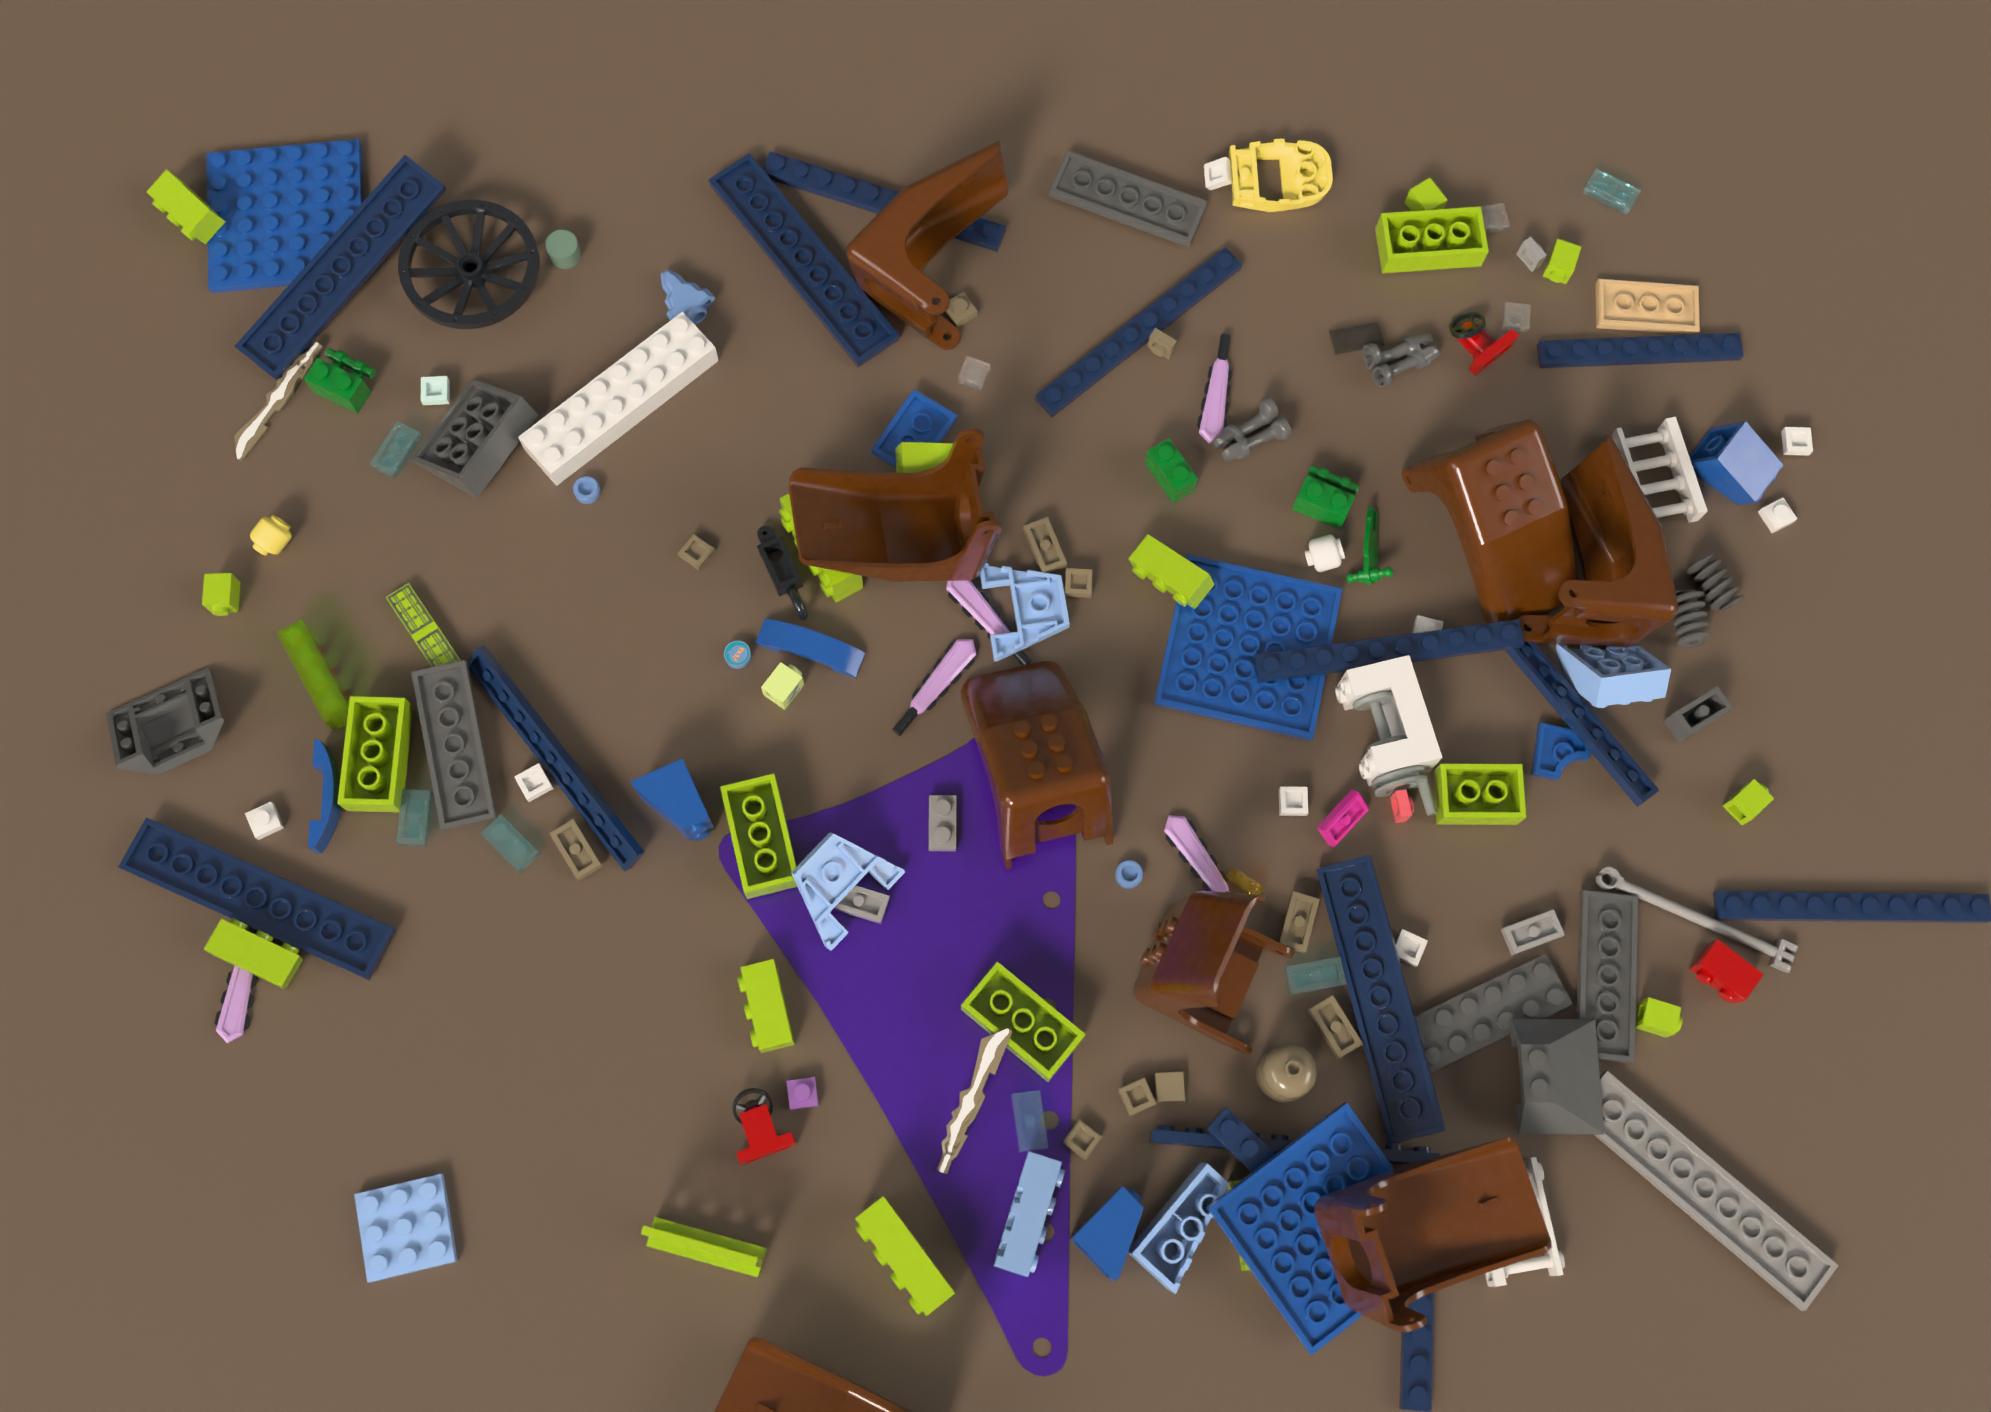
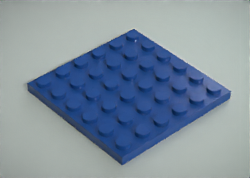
M359 139L207 153V205L226 221L208 241V288L211 293L288 286L363 202L362 146Z
M1187 554L1186 559L1209 573L1215 585L1196 609L1188 604L1184 607L1176 602L1154 705L1312 741L1326 674L1258 683L1253 657L1257 654L1331 645L1342 589Z
M1343 1102L1206 1207L1310 1355H1313L1363 1316L1347 1307L1343 1300L1315 1216L1314 1206L1317 1200L1324 1195L1394 1170L1346 1102Z

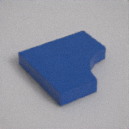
M1540 722L1537 726L1531 775L1558 780L1563 769L1569 763L1587 761L1590 759L1591 752L1571 728Z

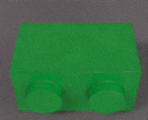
M1169 438L1147 450L1144 463L1173 504L1195 491L1198 478Z

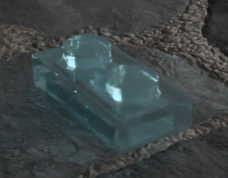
M1595 169L1582 193L1628 215L1641 190Z
M397 421L369 465L373 469L395 479L422 435L420 432Z
M403 789L396 844L399 846L427 847L433 793L430 790Z
M502 815L498 816L480 833L519 873L540 855Z
M1340 957L1286 966L1284 968L1290 996L1347 984Z
M1040 1090L1011 1094L1019 1152L1047 1149L1048 1143Z

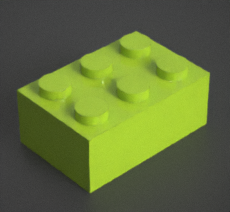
M1440 764L1433 771L1434 799L1438 812L1436 814V825H1518L1526 818L1522 764Z

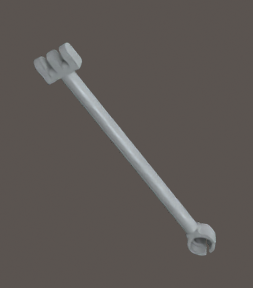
M1612 867L1603 868L1597 873L1598 876L1595 877V880L1601 889H1619L1630 895L1638 896L1639 899L1772 956L1769 966L1790 973L1791 966L1781 961L1793 963L1795 956L1785 952V950L1796 953L1797 945L1780 939L1777 940L1776 946L1630 883L1624 880L1623 877H1620L1619 872ZM1603 875L1609 878V884L1603 882Z

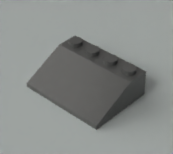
M472 379L411 460L459 490L479 497L511 452L517 447L520 441L518 437L532 427L533 422L539 415L521 396Z

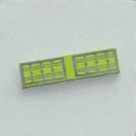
M409 583L386 597L431 667L461 661Z

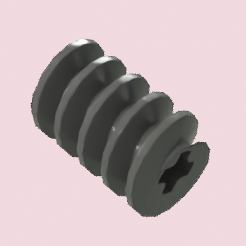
M1711 554L1693 564L1687 573L1688 575L1697 574L1693 579L1694 584L1703 583L1698 590L1708 592L1704 600L1706 602L1714 601L1710 609L1711 611L1720 609L1718 612L1720 613L1740 602L1744 595L1734 596L1738 586L1728 587L1733 578L1723 579L1722 576L1727 569L1717 570L1716 567L1721 563V560L1712 561L1711 558L1714 554Z
M1692 589L1676 591L1678 612L1674 617L1675 621L1673 623L1674 627L1677 628L1675 635L1679 638L1677 646L1680 648H1693L1703 645L1704 639L1711 636V632L1702 631V629L1709 626V622L1701 621L1708 614L1705 611H1699L1700 608L1706 606V602L1697 601L1698 598L1704 596V592Z

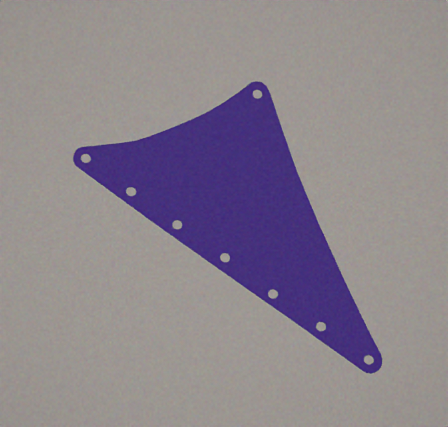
M974 738L947 756L847 803L786 821L797 866L831 832L905 871L889 890L885 889L869 871L856 884V886L890 896L882 924L837 910L830 912L849 932L832 951L824 946L798 887L750 899L746 898L737 860L734 857L735 851L731 833L723 837L719 844V859L726 873L819 1004L878 1101L988 1300L1016 1359L1027 1371L1034 1375L1045 1377L1055 1374L1063 1368L1068 1352L1070 1149L1062 1144V1142L1071 1131L1073 1052L1050 1081L1047 1082L1006 1048L996 1074L989 1073L983 1088V1093L986 1097L975 1120L968 1126L965 1134L969 1136L958 1156L952 1161L947 1174L938 1171L937 1167L943 1154L941 1142L947 1136L946 1125L953 1118L951 1112L960 1105V1092L971 1087L981 1039L990 1036L986 1030L961 1010V1005L992 967L999 962L1042 999H1053L1057 1005L1056 1010L1073 1023L1076 834L1036 843V853L1012 858V869L1006 870L1000 850L994 799ZM929 795H956V851H929ZM1063 804L1052 807L1041 813L1037 820L1051 821L1065 817L1076 809V805ZM1053 891L1059 895L1060 904L1057 908L1048 909L1043 905L1042 898L1046 892ZM1053 1111L1058 1115L1059 1122L1054 1129L1048 1130L1041 1126L1040 1118L1044 1112ZM1028 1152H1033L1062 1162L1060 1169L1065 1170L1061 1186H1055L1052 1197L1056 1198L1052 1215L1047 1214L1045 1218V1223H1049L1054 1229V1237L1048 1242H1043V1244L1038 1243L1035 1255H1038L1039 1259L1035 1272H1030L1028 1277H1024L994 1267L993 1264ZM1041 1337L1046 1338L1052 1347L1051 1353L1044 1358L1037 1357L1032 1350L1033 1342Z

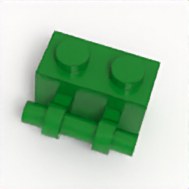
M329 348L325 353V357L332 360V363L330 364L317 358L304 380L313 393L358 414L371 394L363 378L364 376L370 379L374 378L376 370L369 367L365 361H356L348 357L346 352L341 350L335 351ZM344 366L353 370L352 374L342 370Z
M1311 465L1308 471L1310 476H1306L1292 510L1340 530L1354 501L1355 496L1352 494L1356 495L1360 485L1351 482L1349 477L1344 476L1342 478L1330 473L1328 468L1323 466L1319 468Z

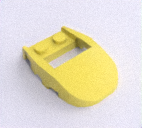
M1274 139L1271 143L1251 142L1249 148L1236 150L1235 145L1230 146L1228 157L1231 160L1233 206L1265 212L1304 208L1322 200L1332 186L1333 176L1330 156L1323 147L1316 143L1298 140L1297 143H1287L1284 139ZM1256 160H1279L1282 199H1279V201H1269L1259 196Z

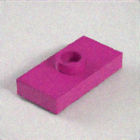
M1352 789L1316 828L1327 845L1334 848L1368 812L1369 808L1360 793Z

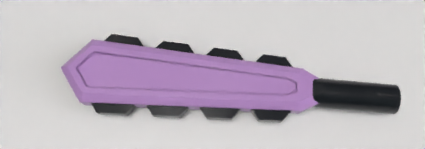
M1221 334L1217 359L1213 366L1209 367L1207 375L1210 381L1205 385L1204 393L1207 396L1202 399L1200 408L1203 414L1199 416L1197 422L1199 434L1208 443H1211L1221 433L1222 429L1227 427V420L1224 418V415L1228 413L1229 407L1226 398L1230 395V386L1227 382L1231 380L1232 375L1227 361L1231 338L1229 334Z
M974 580L948 581L946 590L949 592L948 597L955 604L959 603L962 606V611L967 617L975 619V625L980 630L988 632L987 637L989 639L990 635L1011 633V626L1007 621L1000 619V612L996 607L989 605V598L984 592L977 590L978 584ZM1022 650L1012 654L1022 666L1031 663L1029 657Z
M957 639L955 643L949 644L945 650V657L938 659L933 666L934 672L927 674L922 681V688H917L912 694L913 700L911 701L910 709L892 729L895 734L901 736L917 715L924 713L926 710H931L936 705V699L943 697L949 691L948 686L955 684L961 678V672L968 670L975 663L974 658L977 654L973 639Z
M1169 815L1164 832L1166 834L1165 839L1171 847H1176L1179 850L1178 856L1182 861L1191 865L1190 871L1196 878L1202 879V886L1206 891L1229 893L1227 876L1224 871L1217 869V860L1213 855L1207 853L1208 846L1203 838L1197 837V829L1192 821L1187 820L1184 816Z
M249 926L247 931L256 934L258 931ZM234 966L233 971L228 973L226 980L229 985L228 990L222 994L220 1002L223 1007L221 1011L217 1012L214 1022L217 1026L216 1032L226 1043H230L243 1036L244 1031L249 1028L250 1016L247 1012L253 1004L254 996L251 994V989L256 986L257 981L256 975L237 966Z

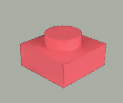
M1406 789L1397 790L1390 796L1395 823L1406 822L1412 816L1414 804L1412 798L1408 797Z

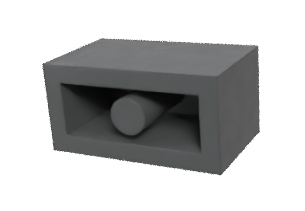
M1717 686L1674 712L1663 722L1678 743H1681L1723 717L1733 709V706Z

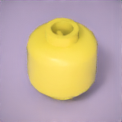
M275 515L262 517L250 533V538L254 542L252 547L265 556L268 553L280 554L292 538V534L289 531L290 525Z

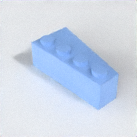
M1028 1152L995 1257L994 1267L1024 1277H1028L1030 1272H1035L1039 1256L1035 1255L1038 1243L1043 1244L1048 1227L1043 1226L1047 1214L1052 1215L1056 1203V1198H1053L1052 1194L1055 1186H1061L1065 1170L1060 1169L1062 1162Z
M1200 1162L1130 1245L1128 1251L1129 1255L1174 1294L1177 1293L1181 1285V1279L1192 1262L1194 1252L1205 1235L1210 1219L1213 1218L1206 1207L1223 1195L1229 1185L1207 1163Z

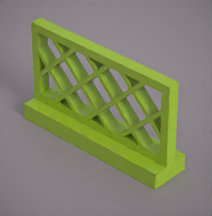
M658 1217L654 1218L652 1227L643 1225L641 1231L642 1235L649 1236L646 1244L648 1247L754 1277H759L767 1248Z

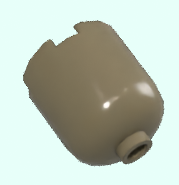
M1282 1044L1267 1051L1259 1060L1258 1067L1256 1068V1082L1261 1092L1278 1103H1292L1302 1098L1314 1086L1317 1077L1316 1063L1312 1055L1303 1047L1295 1044Z

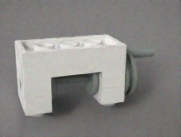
M1407 655L1346 670L1337 685L1338 688L1335 689L1338 702L1343 703L1344 710L1354 708L1357 711L1371 709L1380 736V741L1367 747V753L1359 764L1361 777L1367 780L1368 786L1377 788L1374 791L1375 797H1387L1397 790L1406 789L1410 791L1418 787L1427 816L1437 814L1428 778L1422 774L1431 771L1442 759V755L1410 656Z

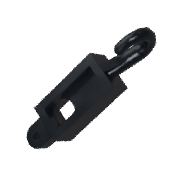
M762 526L757 531L758 539L761 543L757 545V549L778 596L788 594L800 620H806L808 616L807 610L797 590L803 587L799 572L782 536L776 538L769 526ZM777 550L782 552L783 555L779 561L774 562L768 559V554Z

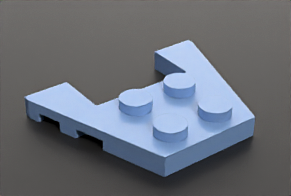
M985 563L980 573L982 589L1010 586L1017 632L990 635L994 662L1069 628L1070 622L1061 575L1031 570L1023 572L1012 570V567L1002 566V568Z
M831 832L791 872L824 946L830 951L849 933L830 912L868 871L887 890L905 873L902 868Z

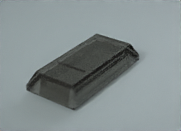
M1379 322L1329 331L1335 355L1363 350L1364 345L1369 343H1375L1378 347L1385 345Z

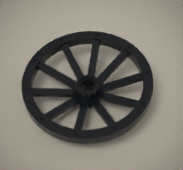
M483 200L455 201L427 213L408 232L401 246L398 258L400 282L412 305L429 320L455 329L487 327L514 314L530 297L537 283L540 271L538 247L525 222L511 210L499 204ZM466 214H476L471 253H467L450 218ZM485 215L506 222L508 225L480 256ZM443 222L460 257L457 258L423 239V237L433 227ZM517 231L522 237L527 251L488 262L509 237ZM417 246L456 268H411L414 252ZM527 261L526 273L521 283L489 273L490 271ZM473 268H476L475 271H473V272H468L469 270H471V269H473ZM455 277L423 298L417 293L412 282V278ZM488 281L516 292L508 300L496 307L484 284ZM463 284L453 314L443 312L430 305ZM472 288L478 289L489 311L473 315H463Z

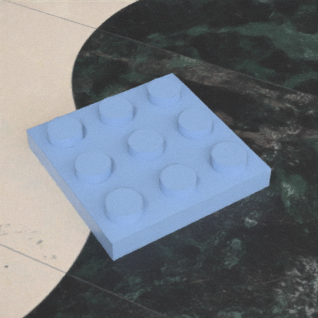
M444 1174L354 1194L367 1283L458 1262Z

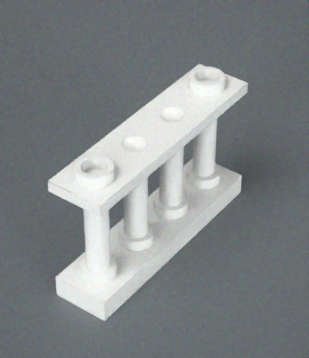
M1676 417L1666 418L1657 429V432L1625 438L1622 427L1617 428L1611 436L1644 495L1673 489L1679 493L1681 503L1652 508L1656 517L1660 518L1683 513L1686 515L1688 523L1699 521L1708 510ZM1657 442L1663 445L1664 456L1632 461L1629 448ZM1668 466L1671 469L1673 479L1640 485L1636 473L1637 471Z
M1536 1157L1523 1159L1551 1238L1552 1248L1544 1253L1545 1256L1526 1259L1485 1273L1488 1287L1507 1285L1505 1278H1508L1509 1274L1548 1268L1549 1276L1564 1275L1562 1268L1565 1267V1261L1562 1252L1557 1249L1542 1184L1544 1171L1541 1163H1537Z

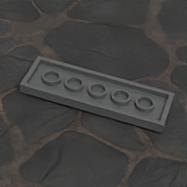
M1068 150L1049 191V197L1188 248L1207 206L1206 200Z
M462 660L411 672L440 830L447 831L498 819L468 662Z
M1583 890L1580 892L1576 1019H1595L1598 1060L1632 1064L1635 1063L1638 896Z
M1544 954L1415 1016L1430 1072L1432 1073L1510 1035V1019H1544L1573 1005L1547 955Z

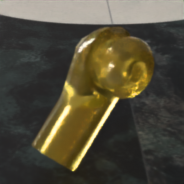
M1232 867L1227 871V879L1246 891V894L1261 895L1264 892L1259 882L1237 868Z

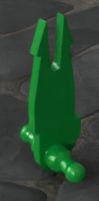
M1373 506L1368 507L1366 514L1367 520L1363 549L1364 569L1359 570L1355 574H1347L1346 581L1348 583L1359 581L1361 583L1366 582L1368 585L1374 584L1381 577H1391L1394 573L1390 567L1379 569L1377 565L1379 525L1377 510L1373 511Z

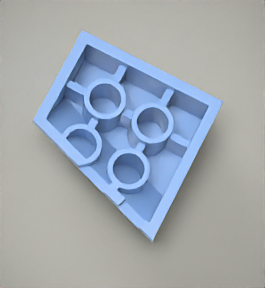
M1556 644V651L1564 678L1576 692L1588 700L1594 707L1605 708L1607 705L1615 704L1628 705L1630 702L1637 701L1651 702L1653 699L1665 698L1671 668L1640 646L1625 648L1606 647V650H1601L1586 645H1580V649H1569L1566 644Z

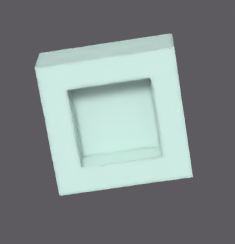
M447 376L421 377V402L423 405L449 404L450 380Z

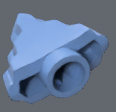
M669 269L661 273L662 288L667 294L665 304L669 309L666 313L669 320L671 321L681 312L694 325L704 320L707 316L706 309L714 302L715 296L707 288L701 289L695 282H686L680 274Z

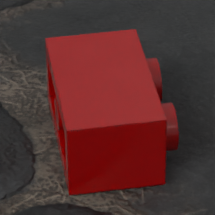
M1718 939L1709 942L1689 968L1695 973V977L1705 985H1711L1719 991L1718 995L1723 1000L1734 1004L1745 1001L1764 975Z

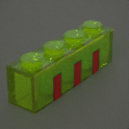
M301 619L278 631L277 634L324 723L333 731L347 725L349 699L312 630Z

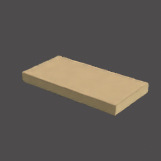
M1598 279L1596 281V328L1697 335L1700 332L1699 287L1696 285Z

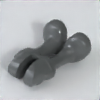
M1430 333L1409 335L1404 338L1403 343L1383 351L1375 343H1369L1363 347L1365 366L1368 371L1373 370L1372 379L1380 388L1390 386L1393 377L1412 367L1422 369L1429 366L1441 353L1437 346L1426 348L1433 342ZM1404 355L1407 356V358L1389 366L1384 364Z
M1267 396L1261 399L1259 412L1255 417L1238 426L1232 424L1223 428L1212 443L1217 450H1221L1236 442L1221 453L1223 460L1230 462L1248 457L1252 448L1273 439L1287 440L1292 437V430L1284 417L1278 419L1277 406L1273 399ZM1272 423L1270 427L1249 438L1244 437L1252 431Z

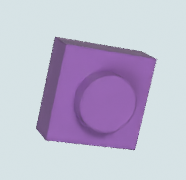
M815 1077L787 1081L790 1110L819 1106Z

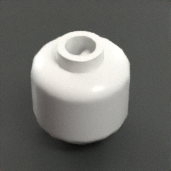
M1331 534L1310 540L1308 544L1309 550L1304 551L1308 566L1314 565L1315 570L1318 572L1338 568L1342 563V559H1345L1340 538L1335 539Z

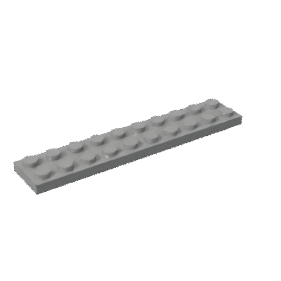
M1603 1072L1600 1076L1604 1135L1595 1136L1799 1310L1806 1311L1839 1265L1610 1072Z

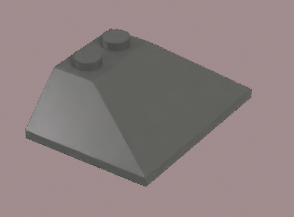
M210 667L106 713L116 767L121 770L158 775L211 751L224 723Z
M1510 1019L1511 1047L1518 1048L1522 1104L1516 1105L1517 1134L1604 1135L1595 1019Z

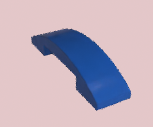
M771 619L764 620L755 642L756 645L780 653L783 650L830 666L831 670L853 678L857 677L865 656V652L830 636L801 626Z
M314 740L313 767L320 773H323L321 820L309 821L308 848L319 854L323 853L329 844L339 819L341 806L337 803L340 774L328 746L321 740Z

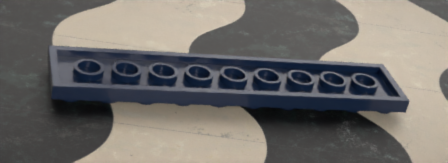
M750 153L708 179L712 189L857 367H860L899 340V334Z
M404 155L234 347L276 381L281 378L283 373L306 350L406 237L411 228L447 190L446 187L407 155Z
M145 818L118 868L231 919L234 918L251 928L264 932L273 938L369 981L396 931L395 928L149 818Z
M1368 854L1316 869L1388 1142L1393 1144L1447 1131L1372 856Z

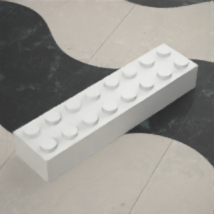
M681 312L518 438L524 450L553 483L558 486L717 363L719 360L716 348L692 321Z

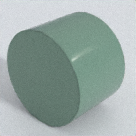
M556 230L547 237L545 247L554 266L560 269H569L577 265L581 258V250L572 232Z

